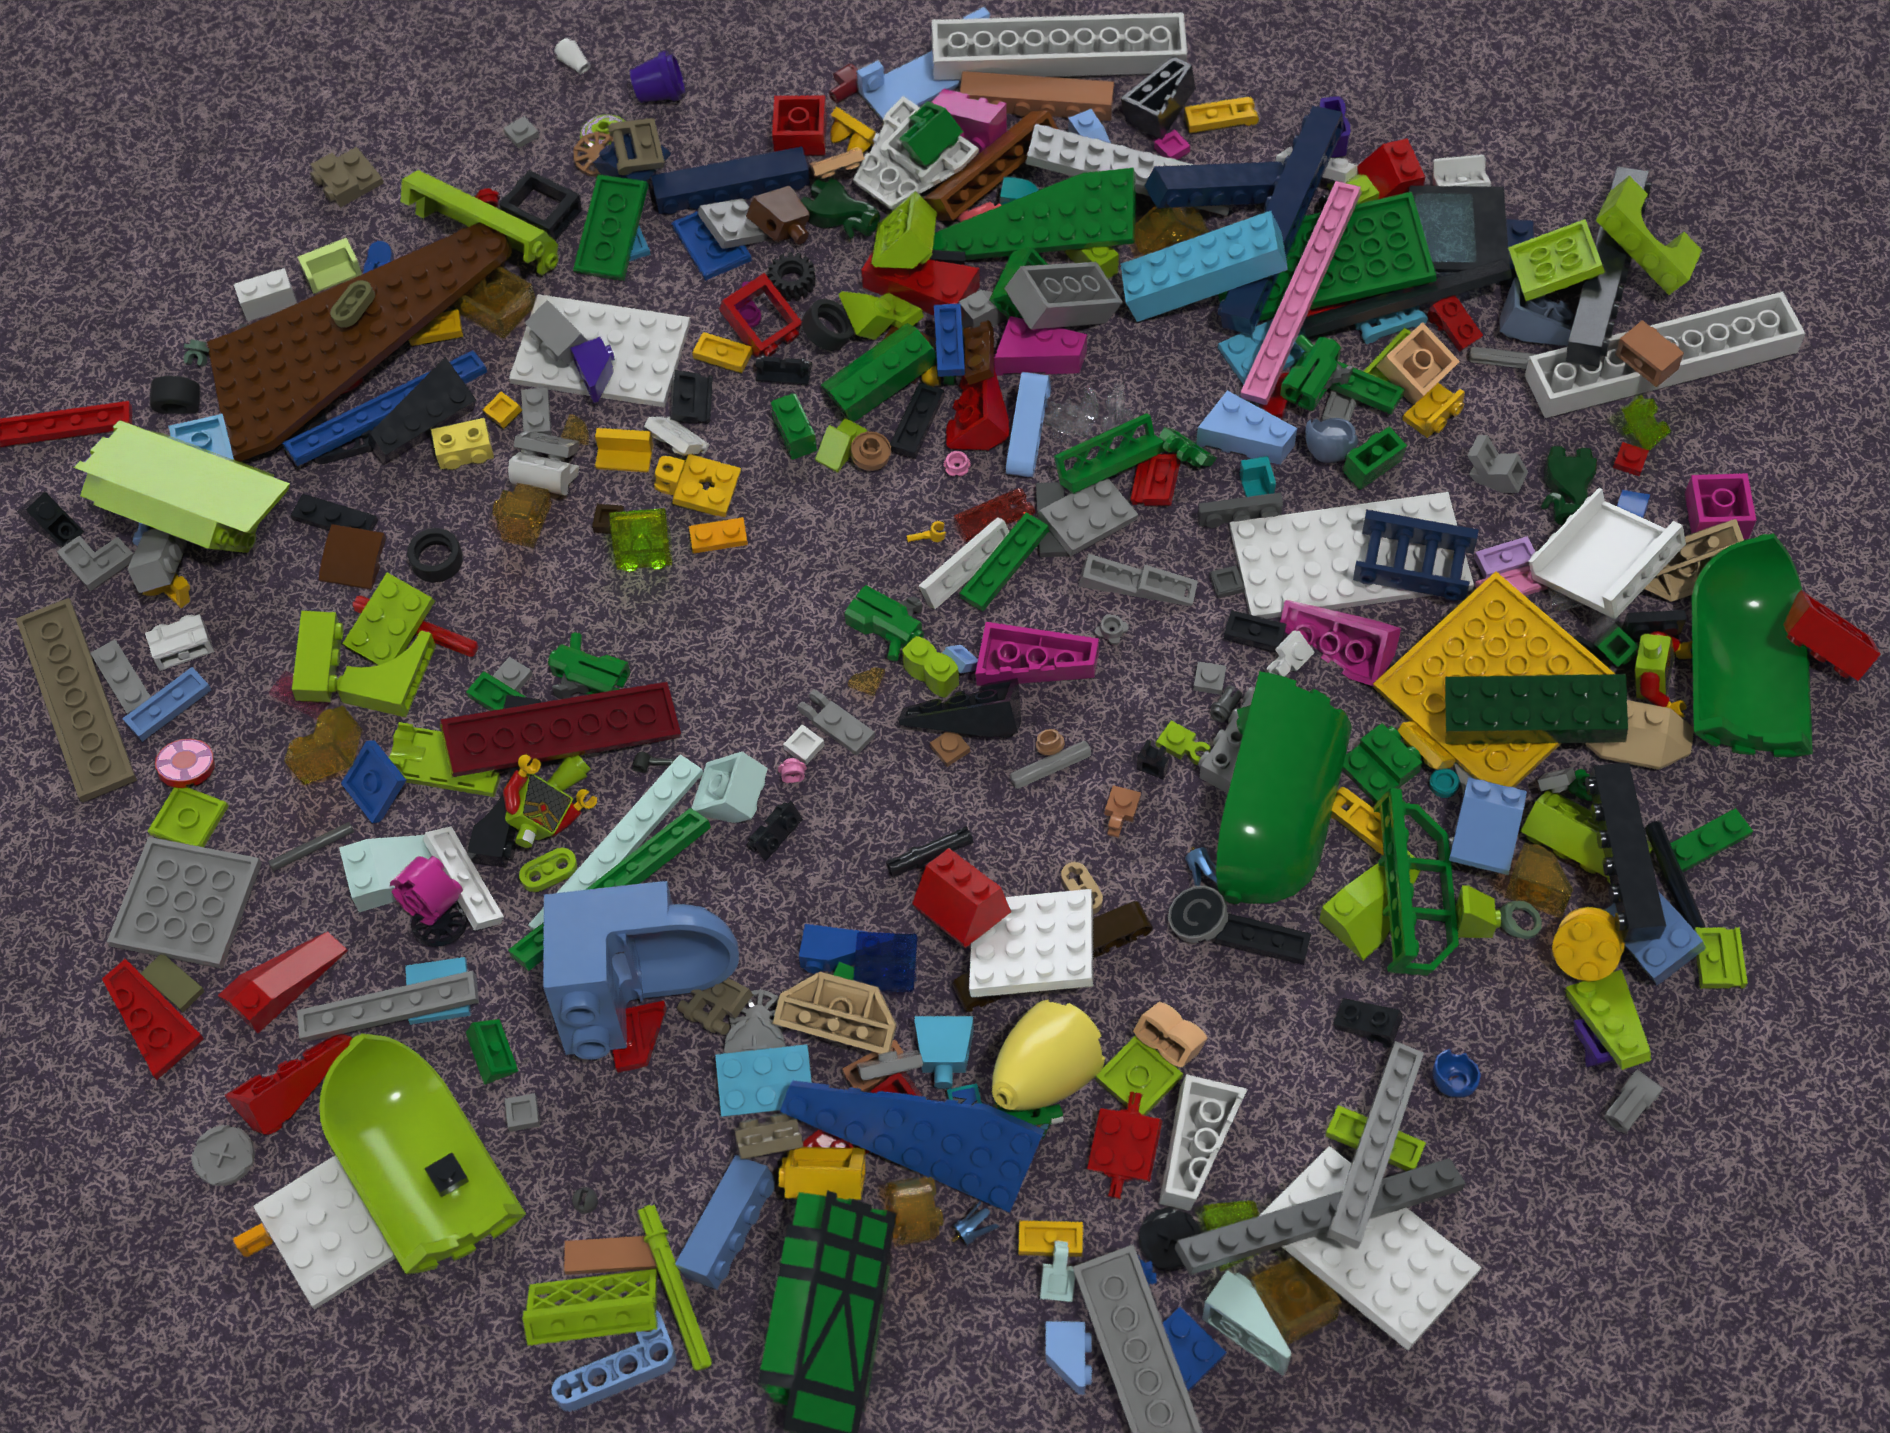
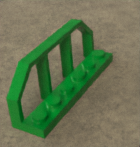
M1390 788L1374 805V812H1380L1384 855L1378 860V864L1385 867L1388 905L1383 909V916H1389L1393 953V962L1387 968L1388 972L1428 976L1459 945L1451 861H1449L1448 833L1418 804L1406 803L1403 800L1402 789ZM1405 815H1410L1437 842L1439 860L1413 858L1408 855L1407 842L1409 831L1405 828ZM1410 869L1440 872L1444 910L1412 907L1414 886L1410 883ZM1417 919L1445 922L1447 948L1431 964L1411 963L1419 952V942L1415 939L1414 929Z

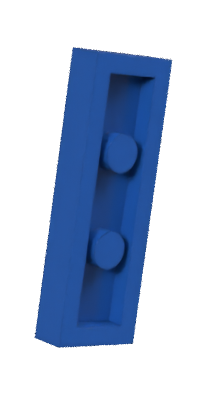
M961 304L934 305L938 377L965 375Z

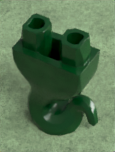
M830 178L828 182L816 179L811 188V195L816 197L815 200L808 197L801 199V202L809 211V223L819 228H833L843 225L850 239L854 238L852 228L870 237L880 222V213L874 206L851 198L844 186L833 178Z
M1552 446L1544 467V481L1553 492L1546 496L1541 509L1545 510L1553 503L1554 520L1561 526L1589 497L1587 489L1592 485L1597 471V458H1593L1590 448L1576 449L1575 457L1565 456V448L1562 446Z

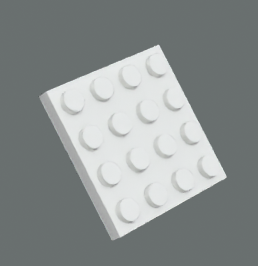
M1085 889L1005 897L1011 913L971 943L969 982L971 997L1093 986L1092 890Z
M336 1155L254 1205L256 1212L314 1310L396 1258Z

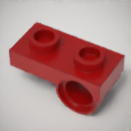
M1456 295L1443 298L1429 308L1428 319L1430 323H1435L1439 327V331L1444 330L1459 351H1462L1484 336Z

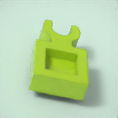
M1172 720L1156 741L1158 748L1161 745L1165 746L1167 753L1180 760L1184 754H1187L1191 762L1198 765L1201 758L1196 755V752H1210L1211 747L1205 742H1194L1196 734Z

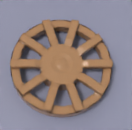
M595 131V133L583 135L575 145L573 152L574 161L577 168L583 174L592 177L601 175L596 167L595 171H590L588 168L591 164L594 165L593 162L600 156L599 152L605 148L606 144L609 141L613 142V137L609 134ZM599 138L604 139L602 144H599ZM595 139V144L592 145L589 140ZM584 143H586L589 146V148L587 149L581 146ZM578 152H585L587 155L578 157ZM588 159L584 167L579 162Z

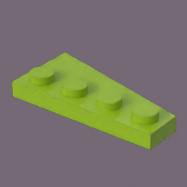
M1622 969L1612 972L1601 980L1582 981L1566 987L1568 1000L1621 1070L1651 1061V1051Z

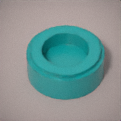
M1448 768L1435 770L1429 781L1431 791L1436 796L1442 798L1453 796L1458 791L1460 784L1458 775Z

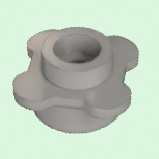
M1109 614L1103 617L1101 626L1095 628V634L1099 638L1103 637L1109 640L1110 644L1116 645L1120 642L1122 634L1126 633L1129 627L1120 617Z

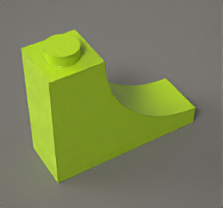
M420 631L415 641L405 652L386 663L371 667L347 666L343 676L341 675L337 680V692L342 703L407 717L436 647L432 634Z

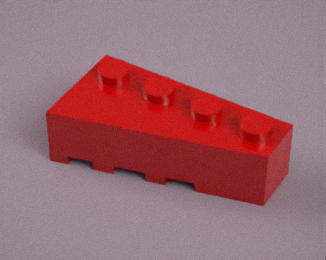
M872 252L861 269L863 288L880 295L890 293L935 316L934 305L959 304V301L974 294L980 287L979 268L935 260H928L922 265L919 263L913 269L875 267L872 264Z

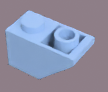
M1046 1321V1363L1078 1395H1085V1385H1091L1092 1367L1091 1365H1085V1353H1091V1333H1085V1322Z

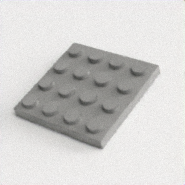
M148 837L107 943L110 947L156 956L161 954L171 959L223 968L262 862L257 857Z

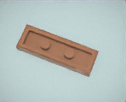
M645 1236L565 1241L564 1272L566 1275L658 1268L649 1243L644 1242Z

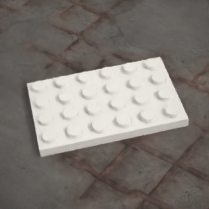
M537 295L531 316L548 300L588 341L601 336L605 346H611L615 356V360L612 361L614 373L601 398L665 407L672 385L673 373L677 369L691 324L690 317ZM527 326L509 376L510 384L536 388L548 387V390L590 396L574 364V360L569 365L561 359L556 362L545 351L548 346L544 342L539 345L529 335L531 329Z
M1329 1146L1259 1216L1343 1191L1352 1163ZM1408 1208L1369 1219L1358 1250L1327 1237L1328 1232L1282 1246L1407 1350L1417 1342L1482 1268Z

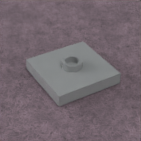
M917 1050L897 1054L896 1051L879 1054L878 1059L857 1063V1068L861 1079L868 1080L922 1067L923 1061L921 1054Z

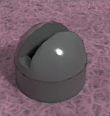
M581 1187L573 1194L572 1203L576 1211L588 1214L596 1209L598 1197L593 1189ZM583 1193H587L584 1206H581Z

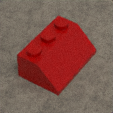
M1800 590L1784 622V627L1788 633L1786 637L1799 647L1804 644L1810 648V654L1820 662L1824 663L1826 660L1835 665L1833 669L1844 678L1848 679L1851 676L1859 681L1881 655L1873 639L1809 594Z
M950 848L926 865L912 902L913 906L964 948L968 947L1011 913L1002 888Z

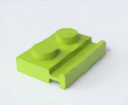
M1726 927L1695 928L1694 931L1703 940L1706 948L1696 956L1700 988H1732V986L1745 988L1748 982L1740 927H1735L1734 929H1726Z

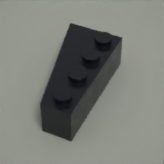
M446 356L370 432L368 444L383 465L431 437V429L449 426L474 410L476 404L475 397Z

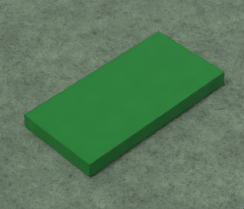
M597 175L573 267L575 273L625 280L649 186L647 181Z

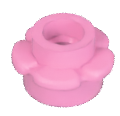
M953 451L947 455L943 465L948 475L963 476L968 472L971 463L965 453Z
M789 758L778 767V772L781 773V779L785 783L801 782L805 778L804 770L807 767L800 760Z

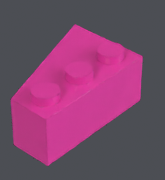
M943 89L931 102L948 110L963 130L960 136L979 148V153L1007 132L1006 103L999 102L998 105L988 103L986 98L981 97L979 100L969 99L968 94Z
M1010 316L994 357L996 375L1001 376L1003 373H1020L1021 375L1022 372H1045V374L1080 373L1087 353V334L1059 327L1030 329L1024 319Z

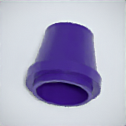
M667 50L658 53V56L630 69L632 86L640 103L660 100H672L675 102L682 99V94L685 93V86L678 61L674 54H669Z

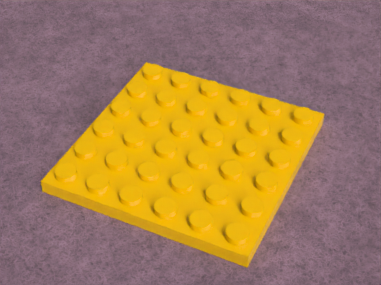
M1495 571L1373 683V688L1410 722L1414 721L1456 759V763L1474 779L1515 788L1562 743L1446 744L1445 677L1603 675L1615 673Z

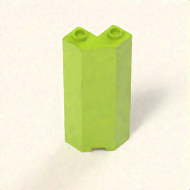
M420 170L402 179L400 202L408 206L416 202L415 215L425 218L438 211L468 227L480 222L507 235L511 248L524 254L523 261L530 263L535 259L538 260V274L543 275L556 267L559 259L557 255L558 243L545 231Z

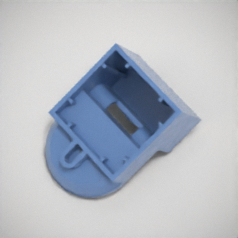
M667 881L544 894L543 988L566 1055L575 1054L582 1059H599L606 1056L610 1050L627 1048L626 1005L630 1000L640 999V1002H642L643 998L686 994L696 989L705 990L726 980L735 971L739 963L738 942L728 925L717 915L703 907L673 904Z

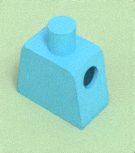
M915 1016L918 1048L923 1061L922 1072L934 1073V1086L936 1088H951L953 1086V1073H966L974 1032L973 1016Z

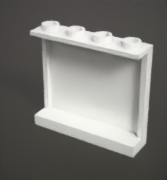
M1598 488L1591 496L1586 498L1583 505L1574 514L1568 517L1565 524L1549 537L1541 549L1531 556L1529 566L1532 579L1616 619L1686 545L1683 525L1673 521L1667 528H1663L1606 502L1603 489Z

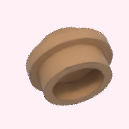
M1055 729L1044 730L1037 736L1036 748L1042 755L1050 756L1064 748V738Z

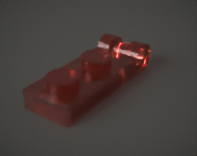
M1017 488L954 515V522L965 541L968 542L997 517L1004 520L1006 525L1021 519L1026 512L1033 516L1035 509L1030 502L1026 501L1027 496L1023 489ZM1010 505H1017V507L1011 508Z

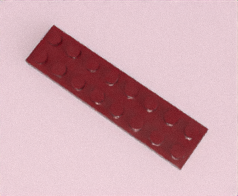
M668 682L440 719V728L452 777L519 766L518 760L525 754L531 757L528 763L531 764L534 758L544 762L680 738L681 735Z

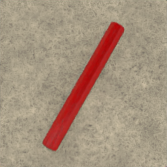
M361 595L357 596L352 604L354 610L362 613L370 599ZM426 621L422 622L415 633L418 636L420 631L429 632L432 634L435 643L469 657H473L479 647L478 643L472 639Z

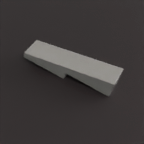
M1088 554L1083 564L1078 586L1192 607L1198 581L1148 565H1144L1141 570ZM1186 588H1187V589H1188V595H1187L1186 597H1184L1185 590H1186Z

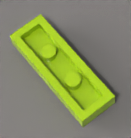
M1338 1105L1325 1136L1357 1149L1368 1117ZM1398 1131L1388 1163L1405 1171L1415 1169L1426 1142Z

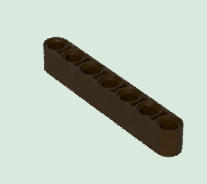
M1133 901L1093 918V959L1110 952L1112 947H1122L1138 940V936L1143 934L1145 937L1152 932L1153 926L1140 902ZM970 971L959 976L952 983L965 1012L974 1011L973 1008L976 1006L984 1007L1000 1000V996H1002L971 997L969 990Z

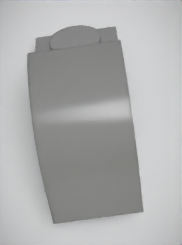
M1478 435L1467 455L1473 464L1469 474L1476 483L1501 493H1518L1528 474V470L1518 453L1498 454L1488 435Z

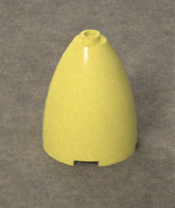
M1043 1000L1034 1005L1009 1033L997 1057L992 1076V1095L996 1103L1007 1110L1025 1111L1039 1109L1057 1103L1083 1088L1099 1074L1105 1062V1057L1102 1056L1101 1045L1098 1040L1101 1034L1094 1022L1082 1010L1070 1003L1062 1005L1049 1002V1000Z

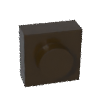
M597 504L592 525L593 532L621 535L625 516L624 506Z

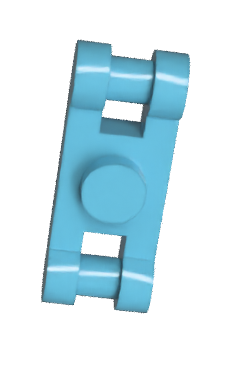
M1415 306L1354 325L1357 330L1362 331L1361 336L1364 342L1369 344L1381 337L1401 331L1404 327L1406 329L1413 326L1416 328L1422 322L1426 324L1428 318L1423 311L1419 310V306ZM1376 323L1377 326L1371 327V324Z

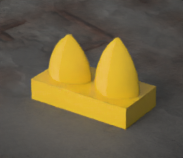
M836 106L831 113V116L835 119L830 133L831 142L842 141L853 133L847 147V152L858 147L864 153L870 146L874 145L873 139L876 132Z

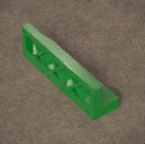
M1143 414L1054 455L1060 485L1072 493H1076L1166 451L1163 449L1165 441L1154 435L1151 415ZM1144 424L1145 435L1136 439L1132 436L1137 427ZM1119 435L1124 437L1119 447L1115 449L1109 448L1115 437ZM1095 446L1101 447L1095 458L1091 460L1086 458L1091 448ZM1073 456L1076 457L1077 460L1073 468L1066 471L1064 461Z

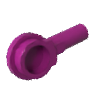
M749 281L743 282L742 287L748 284ZM753 300L738 310L751 328L761 322V311Z

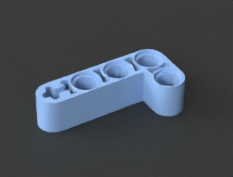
M1021 373L1006 462V474L1034 477L1045 408H1048L1047 400L1048 397L1050 398L1051 392L1049 375Z
M656 1310L657 1329L650 1332H636L639 1344L558 1377L551 1389L558 1406L564 1411H575L672 1370L676 1363V1353L660 1313ZM658 1350L668 1351V1356L662 1361H654L652 1359ZM634 1362L638 1364L637 1369L633 1373L624 1374L622 1372L623 1367L627 1363ZM596 1376H607V1380L603 1385L598 1387L591 1385L592 1380ZM582 1381L588 1390L586 1392H583V1388L580 1385V1382ZM567 1388L572 1390L570 1398L565 1397V1389Z

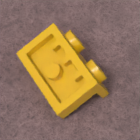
M1437 383L1403 415L1402 420L1429 438L1434 432L1439 433L1447 424V419L1451 415L1456 417L1462 411L1465 405L1463 403L1465 391L1459 389L1454 394Z

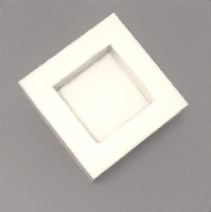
M801 725L783 746L785 751L807 765L825 744L822 738L804 725Z

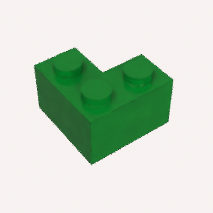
M927 101L909 117L913 126L899 140L917 163L926 166L937 161L940 157L939 154L945 148L953 146L959 140L958 137L963 133V130L946 108Z

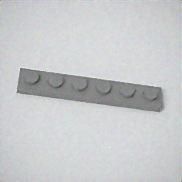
M472 970L297 1010L299 1039L302 1042H308L479 1003L476 974Z

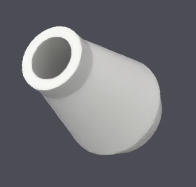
M565 38L555 47L557 59L576 70L580 75L590 68V63L586 60L574 40Z

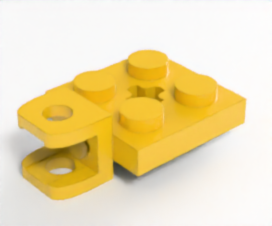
M688 454L686 462L675 457L662 456L659 458L655 470L656 480L654 488L661 493L674 495L673 504L726 517L741 468ZM710 482L714 487L704 490L701 483Z

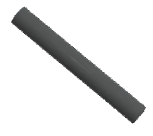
M347 822L268 862L272 870L276 871L353 833L354 830L350 822Z

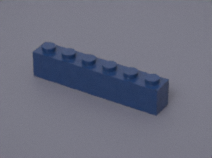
M802 146L651 176L659 214H673L679 210L690 208L699 209L701 205L741 198L750 199L753 196L786 186L797 190L810 185L809 170Z
M1279 161L1154 166L1144 187L1157 208L1266 203L1268 196L1273 195L1277 176L1282 175L1283 163Z

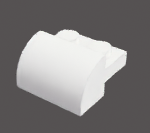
M518 452L509 460L508 466L509 480L512 484L564 496L568 494L569 483L578 476L579 471L578 465Z

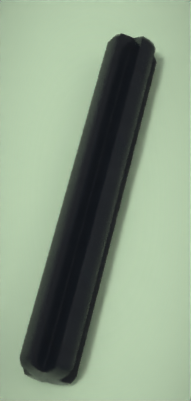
M1654 821L1647 824L1645 831L1681 916L1694 930L1695 928H1705L1702 916L1662 823Z

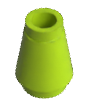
M579 755L567 757L547 782L564 791L586 778V774L591 769Z

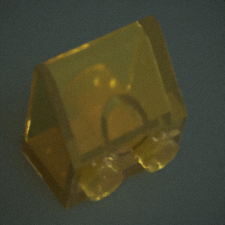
M1524 842L1504 898L1512 901L1528 902L1536 910L1562 919L1573 888L1554 853L1547 851L1540 845H1530Z

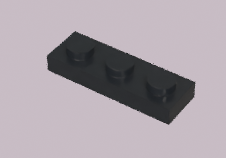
M919 382L890 443L891 452L916 459L945 396L944 389Z
M306 494L301 495L290 515L294 521L327 531L330 530L331 524L373 531L378 521L376 515Z
M1228 913V920L1223 930L1216 936L1215 944L1304 965L1311 933Z

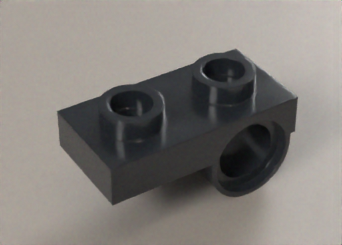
M1343 998L1333 1025L1335 1029L1342 1032L1365 1036L1373 1044L1376 1041L1383 1044L1382 1047L1391 1048L1401 1025L1403 1015L1398 1009Z

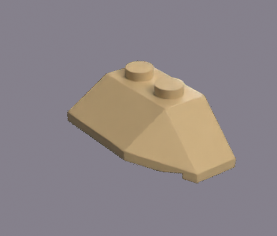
M1737 519L1685 536L1686 545L1644 589L1670 602L1692 595L1695 582L1705 565L1725 548L1744 541Z
M1627 700L1628 733L1626 742L1585 743L1601 759L1660 770L1691 754L1694 728L1671 708Z
M818 972L782 992L779 996L772 1023L880 1054L890 1052L897 1026L879 987L824 972Z

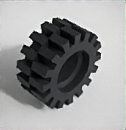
M788 252V257H785L784 254L779 255L780 260L774 258L772 260L773 264L768 266L769 271H767V274L783 298L785 296L786 301L791 302L792 297H795V301H800L801 295L804 299L808 297V292L812 293L814 290L813 286L815 287L816 285L815 269L812 261L809 262L807 256L802 258L801 253H797L796 257H794L792 252ZM792 272L799 273L802 276L796 281H785L782 279L785 274Z

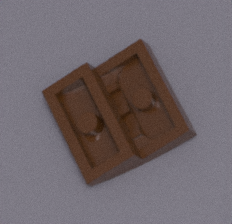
M331 524L322 555L318 580L372 590L380 569L378 561L386 542L385 534Z

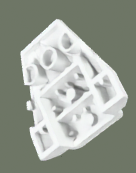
M904 96L885 114L883 118L884 125L880 133H876L873 139L874 145L870 153H866L865 159L862 161L853 179L857 186L891 210L899 206L914 191L920 194L961 171L979 153V148L962 136H959V140L953 146L945 148L939 154L938 160L933 164L923 166L917 163L900 142L899 138L913 126L909 117L920 107Z

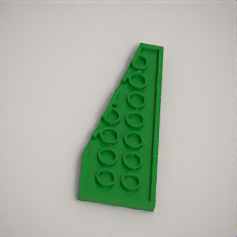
M1134 168L1078 174L935 232L932 250L966 252V260L1011 256L1012 252L1029 246L1038 253L1135 244Z

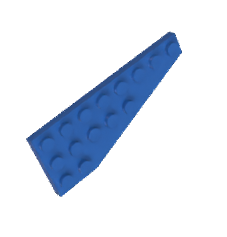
M795 1080L789 1085L780 1112L1009 1213L1045 1131L1040 1127L987 1104H958L957 1100L946 1099L945 1102L926 1100L924 1096L884 1091L869 1093L861 1092L860 1088L851 1087L848 1090L829 1088L827 1084Z

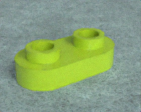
M557 848L524 864L519 873L521 883L530 892H540L571 877L577 870V860L571 850ZM565 862L568 864L564 869L558 868L560 863ZM533 876H541V878L538 881H531V878Z

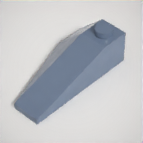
M1514 278L1500 315V332L1509 338H1517L1525 342L1568 346L1575 314L1567 308L1568 304L1563 301L1557 304L1545 297V295L1526 301L1519 279Z

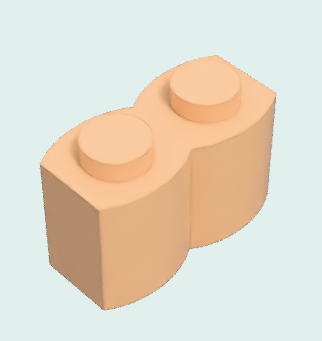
M1158 1002L1142 1014L1133 1030L1141 1042L1151 1048L1158 1049L1168 1062L1178 1067H1184L1196 1057L1207 1040V1036L1201 1028L1190 1021L1183 1020L1174 1008L1162 1002Z

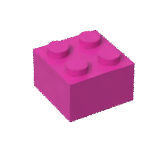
M1748 473L1691 475L1685 491L1691 534L1737 519L1743 539H1749L1756 523V515Z

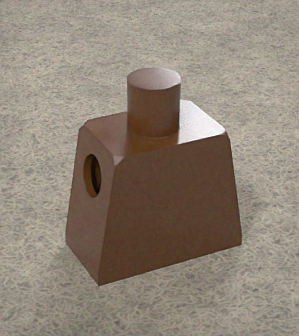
M790 186L753 197L746 217L774 241H781L791 237L797 244H802L808 239L809 233L804 228L810 217L809 211Z

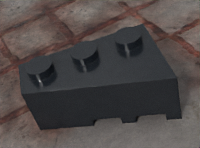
M1173 56L1121 97L1125 122L1162 140L1196 89L1192 65Z

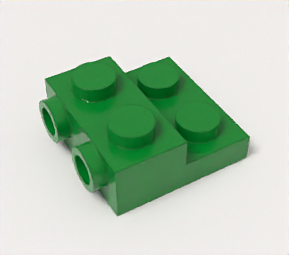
M1383 723L1362 737L1360 744L1346 754L1342 771L1375 804L1390 788L1399 789L1420 772L1422 757L1419 751L1413 746L1407 748L1400 741L1401 735L1397 729L1392 726L1387 728Z

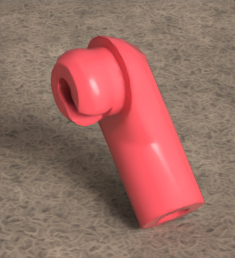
M987 202L970 211L966 209L956 219L962 222L992 210L995 206L992 202Z

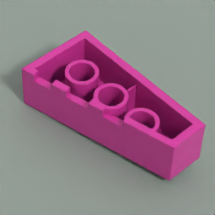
M986 622L975 672L977 686L1016 678L1019 684L1095 678L1099 656V638Z

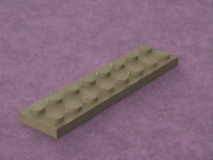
M70 598L15 618L80 801L83 803L137 781Z

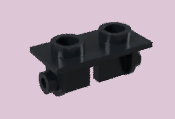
M762 355L756 358V368H758L756 381L809 385L812 362L806 361L805 358H785V360H781L780 357Z
M790 801L788 804L784 802L782 805L778 804L776 809L765 820L768 825L767 828L760 825L752 836L748 837L747 848L752 852L758 850L764 861H767L778 850L782 842L803 820L793 802Z

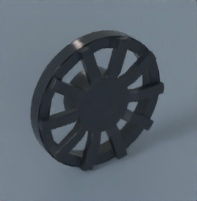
M456 901L433 925L418 924L419 920L424 919L418 913L412 916L411 922L413 934L420 943L437 947L457 940L465 932L468 918L460 904ZM453 908L457 909V911H454V912H452V913L449 914V912H450ZM462 915V921L452 919L456 916ZM458 925L459 928L453 932L452 926ZM428 927L422 935L417 931ZM430 933L435 935V939H428L426 937ZM447 933L449 934L448 937L440 939L441 935H445Z

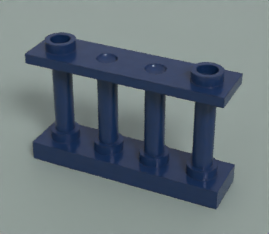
M1366 509L1362 534L1370 535L1365 562L1356 561L1353 580L1366 585L1376 584L1441 596L1448 600L1464 601L1470 581L1461 580L1465 553L1474 554L1479 529ZM1381 538L1398 540L1393 567L1376 564ZM1409 543L1426 546L1421 572L1404 569ZM1437 548L1454 551L1450 577L1432 575Z

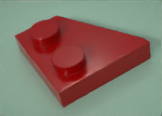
M664 1000L626 1008L627 1048L613 1049L615 1067L618 1073L648 1066L667 1010Z

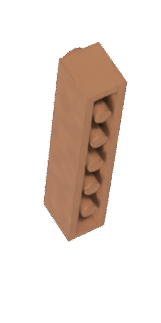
M963 71L960 93L968 94L969 99L979 100L981 97L986 98L988 103L998 105L999 102L1006 103L1007 114L1026 116L1031 111H1049L1052 117L1069 118L1092 109L1101 122L1103 120L1111 121L1114 82Z

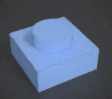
M948 646L943 651V654L949 656L957 664L959 673L976 670L978 659L964 646Z

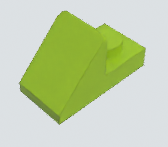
M846 418L837 428L829 425L825 431L815 461L838 473L851 457V445L855 437L861 433L868 432V430Z

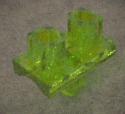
M1642 394L1635 396L1632 402L1621 409L1628 423L1622 428L1623 433H1633L1643 449L1651 450L1671 432L1667 422L1656 421L1654 414L1658 411V406L1653 398L1644 399Z

